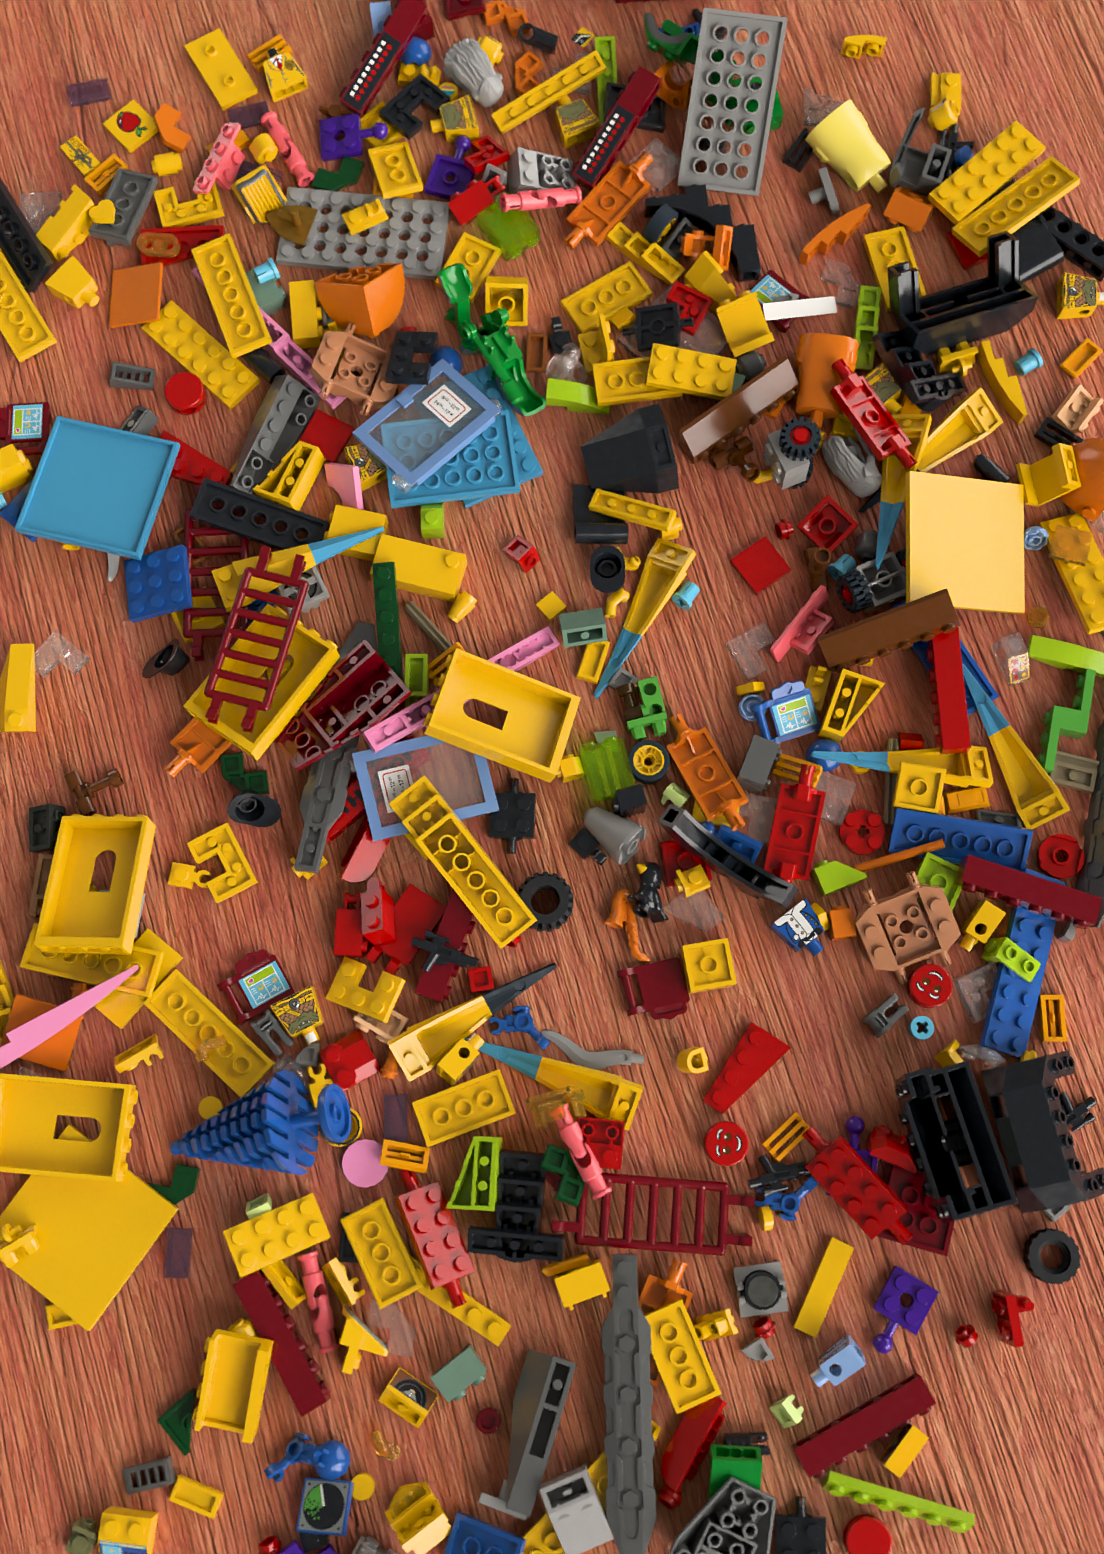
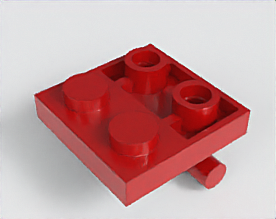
M578 1116L577 1123L582 1130L583 1143L586 1142L589 1145L601 1168L621 1170L625 1121ZM589 1153L582 1158L576 1159L581 1166H589L591 1164Z
M1002 1290L993 1291L994 1298H991V1306L993 1312L997 1314L998 1323H996L995 1328L998 1338H1001L1002 1342L1013 1347L1025 1346L1019 1313L1032 1311L1035 1307L1034 1303L1028 1297L1022 1295L1015 1296Z

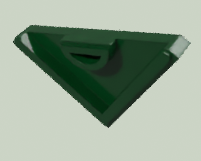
M192 1388L157 1420L184 1456L190 1452L192 1418L196 1397L195 1388Z

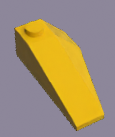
M704 251L686 273L683 285L713 298V303L709 309L716 313L715 309L719 308L718 303L729 298L732 302L737 300L733 284H727L721 273L724 271L707 251Z
M33 643L10 645L0 677V733L36 732L35 657Z

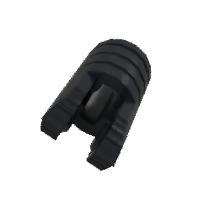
M984 454L976 456L973 465L982 475L983 479L1004 483L1009 481L1011 477L996 463H993Z
M766 1432L724 1433V1445L760 1447L761 1456H768L770 1454V1449L766 1445H751V1443L766 1442L768 1440Z

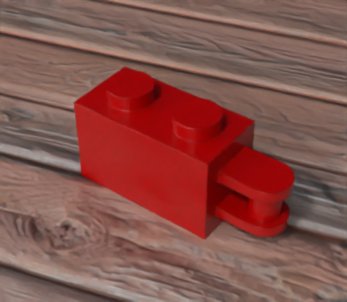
M499 175L485 184L482 179L479 181L475 179L466 186L467 190L463 193L457 192L449 198L450 202L447 205L462 227L496 204L494 198L507 188L500 182ZM491 185H493L496 190L492 194L487 189Z
M371 877L367 881V892L360 894L362 935L371 943L377 945L395 940L393 898L386 893L385 884L380 882L377 877Z
M345 892L343 909H337L334 955L336 957L364 958V952L368 953L369 940L365 939L362 935L361 893L349 895V892ZM349 904H356V909H349Z

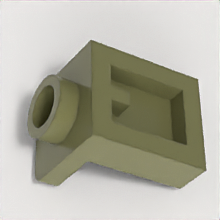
M83 1518L73 1523L71 1528L73 1531L65 1551L72 1554H92L100 1529L96 1525V1521L90 1518Z

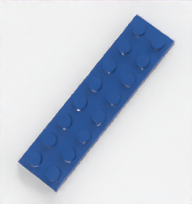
M1027 868L1021 869V872L1065 886V883ZM1023 906L1012 907L1005 937L1039 961L1041 965L1033 980L1026 982L1003 963L999 962L979 1043L980 1046L1018 1059L1026 1051L1056 921L1052 920L1050 915L1045 913L1041 915L1034 914Z

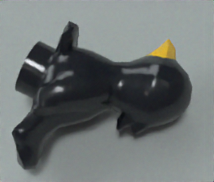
M655 862L636 864L641 884L634 896L629 895L627 897L629 903L635 904L633 912L641 918L646 919L650 917L653 923L668 921L669 917L662 911V902L657 890L660 889L663 877L660 866Z

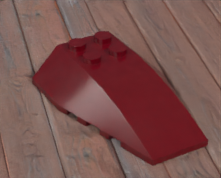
M365 639L328 672V679L323 685L319 684L314 690L316 694L309 703L305 702L300 708L302 710L300 715L296 719L293 718L275 740L276 744L298 771L320 760L359 734L378 724L412 693Z

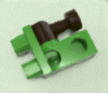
M657 676L637 681L636 687L642 704H635L632 696L635 693L633 683L624 684L616 688L618 696L624 699V721L627 733H631L635 742L646 739L644 728L652 727L655 737L666 734L667 715Z

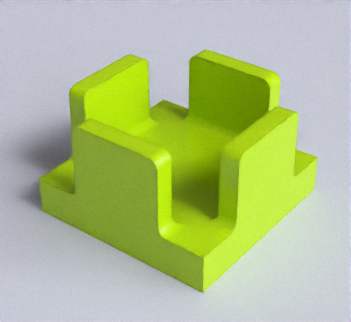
M927 852L921 864L915 870L917 879L923 884L941 886L951 911L953 910L962 890V886L955 884L959 867ZM920 897L917 898L918 904L923 906Z

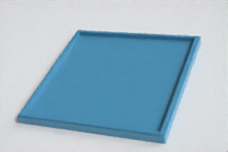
M57 416L15 525V531L141 560L180 449L179 442Z

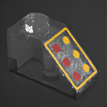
M1020 632L998 639L992 648L1008 685L1011 686L1029 680V655Z

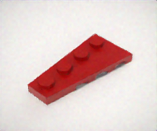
M223 225L140 229L142 265L161 262L163 267L194 258L191 249L224 236L225 228Z
M163 430L160 439L179 442L180 444L170 477L194 485H201L204 478L228 486V483H231L233 479L232 472Z
M751 1022L702 1101L723 1114L791 1047Z

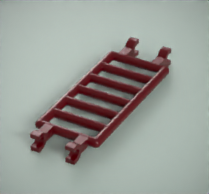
M194 485L195 500L201 485ZM213 507V508L216 509V510H220V509H222L223 507ZM188 508L185 510L184 546L187 547L192 597L220 596L217 587L192 588V577L213 576L212 570L222 568H193V557L240 554V560L249 558V539L240 537V546L193 548V537L234 534L215 527L193 528V520L189 517L192 508ZM235 509L233 514H241L242 517L245 515V512L242 509ZM249 605L243 606L242 608L249 610ZM191 607L183 610V636L185 638H193L191 656L194 657L195 661H204L203 638L222 637L225 628L192 629V618L229 616L231 611L226 612L225 607L192 609ZM240 617V627L235 628L245 631L249 627V619ZM231 638L228 649H231L238 638Z
M261 546L256 568L246 567L204 690V695L212 698L205 716L208 719V723L217 725L224 701L248 707L241 723L243 731L248 733L253 732L258 710L267 712L270 709L309 587L307 581L301 580L302 573L307 564L304 561L305 556L296 554L290 577L269 572L266 570L273 554L270 553L271 548ZM251 577L299 588L296 599L250 589L248 586ZM245 596L292 608L289 620L242 608ZM238 617L286 628L283 639L280 640L236 629ZM235 637L279 648L276 660L228 649L231 638ZM225 657L273 669L269 681L221 669ZM222 678L266 689L263 701L214 690L217 680Z
M601 1173L608 1187H612V1183L626 1184L622 1238L608 1237L611 1192L601 1197L599 1236L584 1235L587 1182H585L577 1207L576 1222L551 1220V1231L575 1232L574 1240L577 1245L723 1256L726 1254L727 1244L752 1246L753 1236L727 1234L729 1205L754 1207V1197L729 1195L730 1187L726 1182ZM554 1181L553 1191H557L560 1181ZM635 1185L649 1186L646 1240L632 1239ZM659 1187L673 1188L670 1242L656 1241ZM682 1189L696 1190L693 1244L679 1243ZM706 1191L720 1192L717 1246L703 1245Z

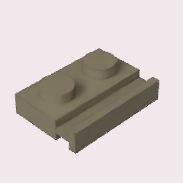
M1056 751L1054 771L1048 775L1058 786L1091 794L1094 791L1099 761Z

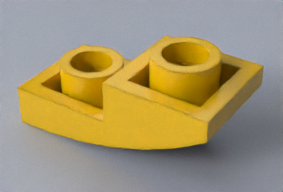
M875 35L845 37L840 54L860 59L861 53L881 58L887 38Z

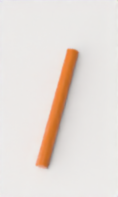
M943 839L863 862L854 865L856 870L865 872L945 848Z

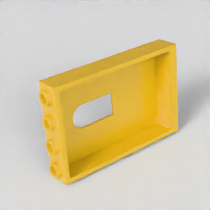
M267 604L260 612L289 620V617L286 616L287 613L278 606L274 608ZM254 620L245 631L282 640L286 628ZM298 620L287 653L294 659L293 667L276 687L269 711L258 710L252 733L244 732L243 727H241L248 707L224 701L217 725L208 723V719L205 716L212 698L206 697L204 690L209 675L183 707L191 716L258 761L340 659L337 651L338 647L329 639L326 641L321 639L320 634L314 629L310 628L308 630L304 628L303 623ZM238 639L231 647L232 650L272 660L277 657L279 648L243 639ZM225 657L221 669L260 678L267 667ZM218 678L214 689L261 702L266 692L262 688Z
M456 648L453 655L448 654L444 667L447 670L445 674H441L437 683L440 690L439 693H434L430 705L434 707L432 713L428 712L423 725L427 727L424 734L551 783L557 776L581 698ZM468 699H476L507 711L502 730L468 717L463 710L464 702Z
M80 814L62 816L34 945L45 953L131 955L156 825L149 817L140 814L135 815V817H126L121 814H115L114 817L93 814L92 816ZM103 851H113L116 855V863L110 892H89L97 856Z
M0 1073V1172L123 1182V1177H126L128 1171V1163H125L126 1154L131 1149L129 1133L135 1121V1116L132 1114L133 1104L135 1105L138 1099L136 1085ZM57 1115L94 1118L101 1125V1133L96 1140L91 1142L54 1139Z

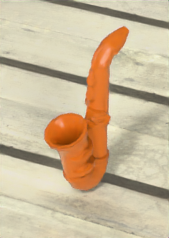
M619 889L612 898L611 913L608 919L605 920V924L616 929H623L624 921L626 923L625 931H628L627 939L631 955L637 960L650 962L648 956L639 950L637 922L633 912L635 904L629 903L627 899L632 894L629 890Z

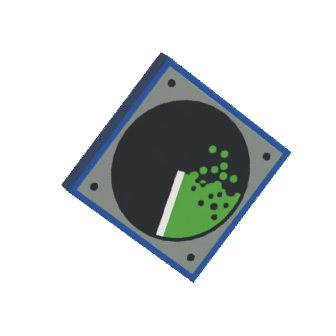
M305 1477L296 1531L346 1537L354 1483L351 1481Z

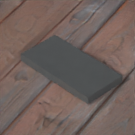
M118 168L104 200H111L114 204V224H97L93 222L89 229L90 236L130 245L159 183L158 178Z

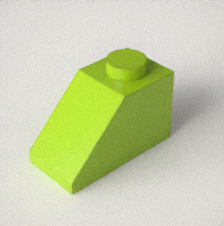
M444 502L421 505V532L423 539L444 538Z
M828 860L815 864L816 868L811 872L821 897L862 882L867 878L866 874L837 861L829 863Z

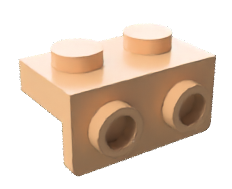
M1081 384L1075 385L1052 415V418L1072 433H1080L1087 428L1092 416L1099 412V407L1104 400L1101 397L1093 399Z
M392 1010L387 1024L361 1013H358L353 1018V1020L358 1022L356 1027L366 1033L369 1030L376 1032L377 1036L375 1038L385 1044H388L387 1041L400 1035L409 1020Z

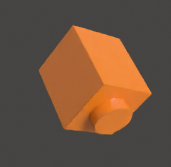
M845 905L832 907V911L826 914L830 924V941L850 939L857 936L853 909H846Z

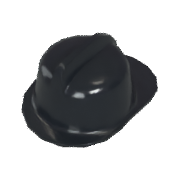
M601 546L591 555L590 579L595 589L603 593H612L621 589L624 585V555L614 546Z
M175 638L146 663L142 676L147 679L159 672L173 676L183 670L190 662V657L178 646L179 640Z
M245 789L233 795L227 808L229 818L234 822L256 827L272 826L278 822L282 811L280 804L275 799L259 795L251 789Z

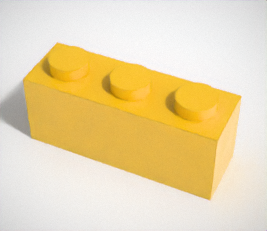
M314 280L289 282L293 341L301 349L320 347L324 331L323 326L319 324V320L323 318L322 308L318 307V301L320 300Z

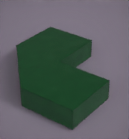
M344 156L338 173L318 168L312 183V189L339 192L341 188L357 184L364 168V161Z
M242 752L220 755L221 772L225 780L240 791L251 789L259 795L270 794L268 772L266 770L245 773L244 754Z
M548 1143L539 1168L561 1176L554 1199L578 1207L585 1182H583L570 1156V1152Z
M176 1164L170 1187L154 1183L147 1184L172 1204L176 1205L195 1193L201 1169Z

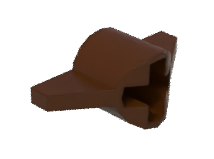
M333 104L329 108L319 105V111L328 118L352 114L342 111V108L337 104Z

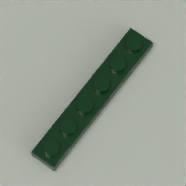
M395 562L372 563L378 652L404 682Z

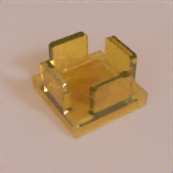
M568 1086L525 1099L527 1108L532 1111L536 1128H547V1123L561 1119L564 1120L566 1114L563 1105L567 1103L574 1122L578 1121V1117H586L583 1099H585L583 1089Z

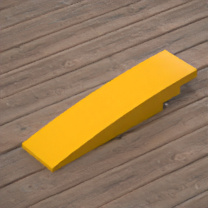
M425 775L389 803L402 820L404 826L415 838L417 844L500 949L537 921L536 917Z

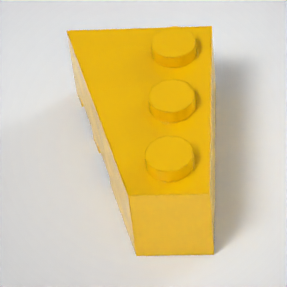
M75 184L71 187L73 192L66 202L62 199L59 203L61 208L54 217L50 215L36 234L46 252L57 262L67 257L70 251L90 235L89 229L93 223L89 216V210L95 205L92 199Z
M299 441L281 459L282 463L274 471L271 470L267 474L268 477L260 485L257 484L253 490L260 498L300 511L326 459L319 447Z
M842 669L836 681L818 736L832 739L839 743L880 692L885 683Z

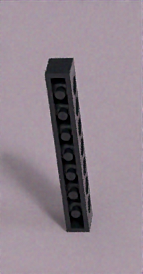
M1013 179L1010 180L998 192H996L992 197H990L984 204H986L999 193L1004 191L1010 185L1015 183V181ZM1052 206L1042 211L1041 214L1045 218L1044 223L1061 247L1064 258L1102 282L1104 279V241Z

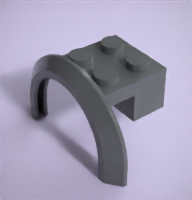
M921 108L914 112L892 163L888 181L893 190L896 185L928 196L941 184L952 150L935 143L932 144L928 153L909 146L925 109Z

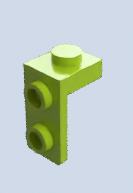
M1007 937L990 939L986 943L985 951L981 956L987 962L1003 963L1026 982L1033 980L1041 965L1039 961Z

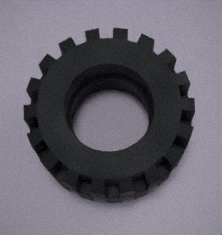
M543 872V874L535 873L533 877H527L525 882L521 883L517 894L537 919L530 926L531 929L535 928L539 932H542V930L551 932L552 929L556 928L557 930L561 928V925L568 921L569 916L572 914L574 898L569 884L567 885L564 878H559L558 874L555 873L548 874V872ZM540 890L554 892L559 900L557 909L546 915L537 913L531 904L533 895Z

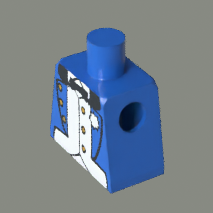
M806 898L769 926L795 952H798L805 946L814 957L824 949L816 939L824 929Z

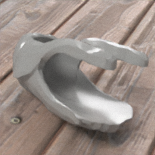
M465 38L453 44L443 59L446 66L443 68V73L452 79L455 85L462 88L465 94L470 95L475 102L481 104V106L488 108L496 104L503 94L504 87L502 75L494 71L488 55L480 47L479 43L472 38Z
M853 426L855 434L868 455L867 461L860 447L851 437L842 439L839 436H831L823 443L822 453L833 474L848 487L853 495L864 498L872 495L881 487L882 475L875 465V455ZM855 446L857 458L847 447Z

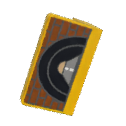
M398 1368L378 1401L416 1428H419L439 1395L402 1368Z
M910 1423L900 1429L879 1458V1461L898 1478H901L929 1438Z

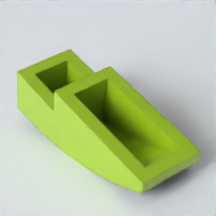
M548 378L546 405L567 407V411L609 415L610 405L598 407L595 387L567 380Z
M405 654V685L412 692L405 699V708L429 695L428 654Z

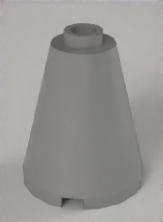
M599 807L588 809L583 817L585 827L619 865L627 863L639 850L637 846L639 840L644 841L647 834V828L643 825Z

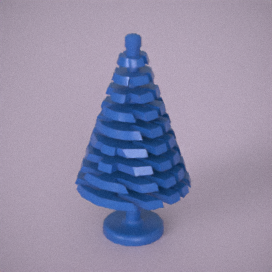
M282 1070L274 1074V1077L267 1079L266 1083L263 1082L258 1088H253L248 1094L246 1093L240 1099L218 1111L217 1113L220 1116H212L195 1126L194 1130L183 1134L181 1140L173 1141L170 1144V1151L173 1155L183 1153L186 1157L209 1159L214 1162H220L221 1160L223 1163L255 1169L260 1168L270 1171L271 1168L273 1171L304 1175L308 1171L298 1166V1164L303 1167L313 1166L316 1157L303 1150V1148L309 1152H317L318 1140L313 1137L318 1136V1124H320L325 1136L330 1141L336 1143L345 1141L351 1130L350 1107L343 1090L336 1084H329L321 1089L318 1096L317 1110H315L312 1103L301 1096L310 1095L304 1083L295 1073Z

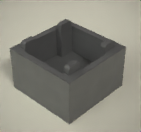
M754 735L736 778L742 789L757 795L761 791H766L767 787L764 785L769 786L771 782L767 778L772 764L778 760L776 755L780 756L782 753L781 750H778L780 744Z

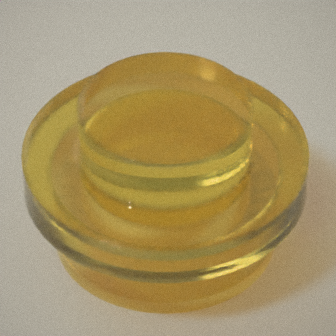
M1035 606L1028 611L1027 621L1032 627L1042 628L1049 621V613L1044 607Z

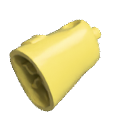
M852 100L846 101L835 109L805 139L820 161L828 163L855 192L860 191L869 183L878 194L888 186L880 174L890 165V160L873 137L867 122L861 112L857 110Z

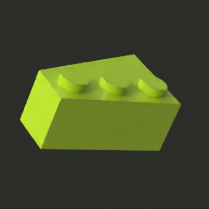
M473 1137L463 1163L464 1166L446 1208L496 1211L499 1152L502 1149L503 1138Z

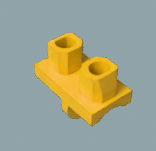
M967 341L956 345V352L951 353L947 347L939 349L937 353L939 362L937 371L939 375L951 371V373L959 372L961 377L966 376L967 369L972 368V364H975V355L978 353L977 347H970Z
M6 1223L1 1226L0 1243L5 1240L6 1242L0 1245V1260L7 1268L19 1261L20 1256L15 1250L21 1246L27 1256L39 1249L40 1244L35 1236L38 1229L35 1225L18 1235L16 1234L22 1231L20 1225L12 1228L10 1224Z
M729 1308L699 1315L695 1318L697 1324L693 1327L699 1340L709 1341L738 1333L737 1328L733 1325L734 1317L731 1316Z

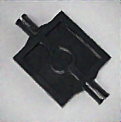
M677 302L636 308L634 326L623 327L622 334L624 337L629 335L636 336L637 350L639 352L651 351L653 343L678 347L681 346L680 333L682 328L694 326L693 317L681 319Z
M510 778L509 791L495 793L499 811L490 813L489 838L506 840V854H516V841L535 839L536 794L519 792V779Z
M800 1496L795 1497L796 1512L776 1514V1554H826V1517L812 1516L806 1513V1497H801V1507Z

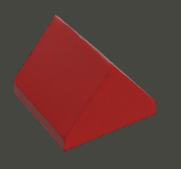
M898 733L899 751L922 749L924 740L921 734Z

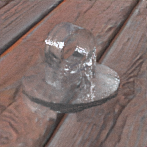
M574 342L568 343L562 347L565 351L560 356L557 353L553 356L546 368L548 373L546 376L552 379H562L564 377L567 381L582 383L587 378V371L578 361L581 349ZM574 369H577L580 373L579 380H576L573 376Z

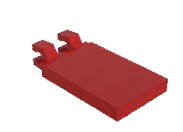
M410 883L394 906L395 940L374 945L365 958L375 964L384 952L393 958L384 971L395 975L401 965L405 966L407 964L409 966L420 951V948L411 945L412 938L417 937L427 940L428 938H424L426 930L434 931L442 919L446 907Z

